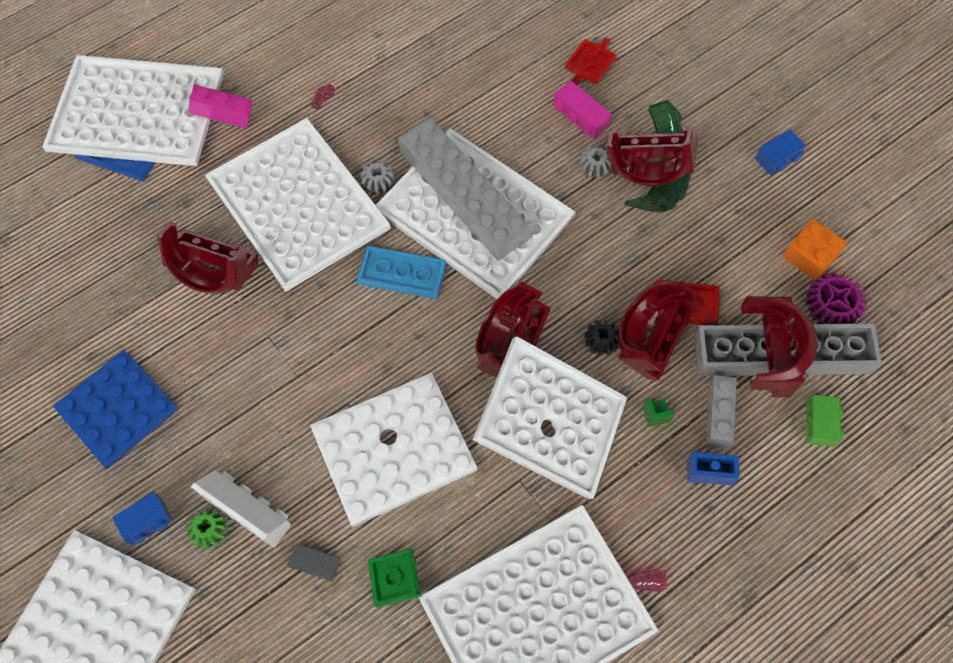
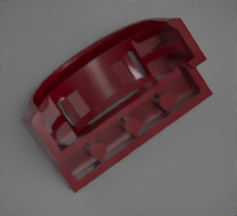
M692 127L684 128V133L618 135L617 130H610L607 149L613 174H619L632 183L643 186H664L674 183L686 173H694L698 148L697 132L693 133ZM640 159H644V160H649V159H671V160L664 161V162H656V163H654V162L641 161ZM635 162L634 171L632 172V165Z
M169 222L157 234L163 266L167 267L171 274L182 284L199 292L222 294L230 289L238 291L258 266V253L247 250L246 246L240 244L234 246L186 229L177 234V226L173 222ZM188 261H191L190 264L184 270H182ZM197 261H201L203 263L219 267L226 271H219L208 268Z
M521 281L507 289L495 301L487 313L476 339L475 351L479 362L477 369L493 377H498L506 357L505 353L517 324L518 327L514 337L517 336L536 347L551 307L537 301L541 297V291ZM503 311H506L516 316L517 319L503 313Z
M683 281L654 283L653 287L642 292L630 304L622 318L618 340L621 353L618 358L645 378L660 380L695 306L690 301L696 300L698 293ZM647 302H651L654 306L658 308L659 311L654 309ZM658 317L655 327L646 345L644 346L646 335L651 325Z
M746 296L741 305V313H763L762 323L769 370L768 373L756 374L755 380H750V389L771 390L772 398H790L805 382V371L815 359L817 352L815 328L806 313L792 302V297ZM793 339L796 346V358L791 354Z

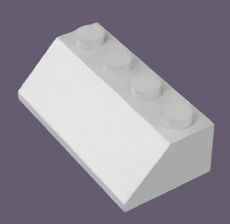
M214 470L191 485L204 499L273 548L277 546L292 526L287 521L289 517L280 509L276 511L270 509V503L261 496L258 499L251 495L253 491L244 484L237 486L233 483L235 479L225 471L220 474Z

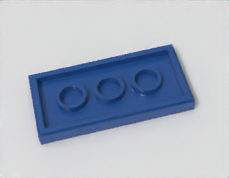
M74 154V157L78 160L142 182L145 181L156 163Z

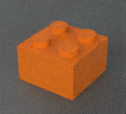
M812 219L789 245L782 258L813 280H816L825 273L848 242L815 219Z

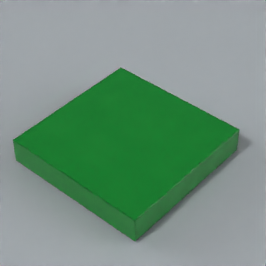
M410 548L368 559L374 607L379 608L421 597L414 549Z

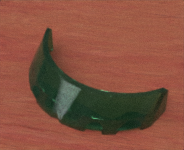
M669 100L649 105L648 111L651 115L656 134L684 133L680 120H682L680 112ZM658 159V162H664L671 159ZM686 173L674 183L664 186H652L644 197L627 200L624 205L656 213L672 210L676 207L678 201L684 198L689 186L688 182L691 173Z

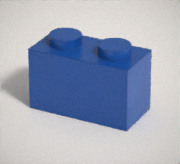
M789 129L760 147L755 159L772 175L777 171H783L789 163H795L800 160L806 145Z
M692 452L687 459V482L734 485L739 479V456Z
M155 492L112 517L123 540L131 545L145 541L149 534L165 529L168 523L173 521L162 497Z

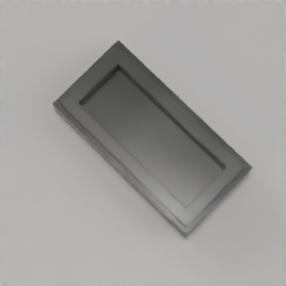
M296 543L287 566L333 582L341 559Z

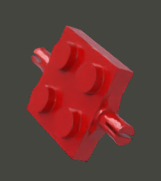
M604 37L600 44L584 39L566 62L565 69L576 74L571 81L577 86L582 79L598 85L616 61L617 54L606 48L611 42L609 38Z

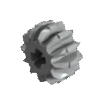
M595 144L593 149L587 146L586 150L582 151L579 165L582 168L583 174L589 173V178L592 175H595L597 179L600 175L605 177L612 170L608 150H604V146L597 148Z
M379 160L375 164L369 162V166H363V172L360 175L363 187L367 188L369 193L375 190L377 195L379 191L386 193V188H392V182L395 180L393 169L391 166H388L386 161L380 164Z

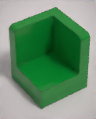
M647 398L643 404V410L649 427L671 422L674 412L673 410H668L665 399L652 402L651 398Z

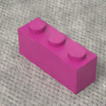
M569 81L554 93L553 105L556 110L567 116L571 123L580 127L584 134L596 139L610 127L612 114L572 81Z
M194 84L189 100L188 113L247 129L253 100Z

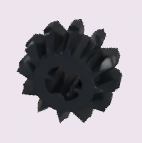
M606 319L603 321V324L596 320L594 325L590 324L588 326V331L584 334V338L587 339L585 340V346H591V353L596 350L598 351V356H601L602 352L608 356L611 351L615 352L618 348L620 329H614V323L607 325Z

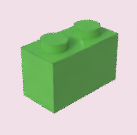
M812 395L806 401L807 444L834 447L843 439L844 428L841 427L843 406L840 405L839 397Z

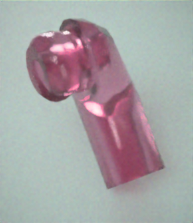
M327 84L318 88L311 106L315 109H320L322 101L333 96L335 92L334 86Z

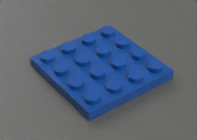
M122 350L53 405L56 411L106 469L110 468L179 410L125 350Z

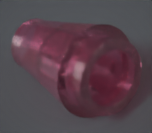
M656 568L631 575L633 589L654 592L667 590L665 570Z

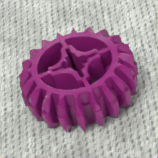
M836 272L831 276L827 273L823 277H818L809 286V290L806 293V304L809 305L808 311L814 312L812 318L818 317L819 324L823 321L826 324H854L863 315L862 313L866 307L864 304L866 297L862 296L864 290H858L859 283L853 284L852 278L847 280L844 274L838 277Z

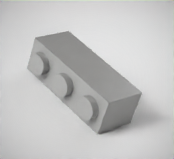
M714 375L709 383L706 447L728 450L734 442L737 378Z

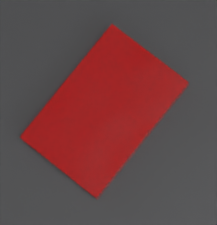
M656 279V282H655V283H665V282H675V281ZM684 282L698 293L696 300L690 301L695 306L686 324L718 325L719 286Z

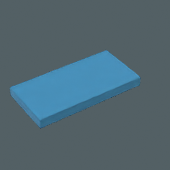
M367 245L358 274L357 284L438 300L447 263L443 259Z

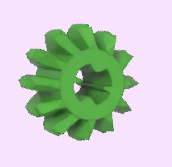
M206 508L204 514L200 510L197 511L196 519L193 517L189 518L193 525L186 527V530L191 532L188 535V539L194 540L196 547L202 545L204 549H208L210 543L214 547L218 546L217 539H225L221 532L228 530V527L223 525L226 522V518L224 516L220 517L218 510L212 512L210 508Z

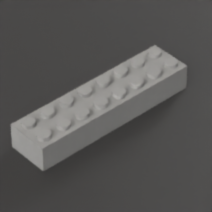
M428 118L398 138L402 155L497 261L530 239L531 226L431 118Z
M813 324L817 335V352L813 363L805 371L806 375L873 374L882 365L875 324ZM714 325L698 327L694 335L698 376H740L769 372L763 325ZM793 339L791 354L796 358V346Z

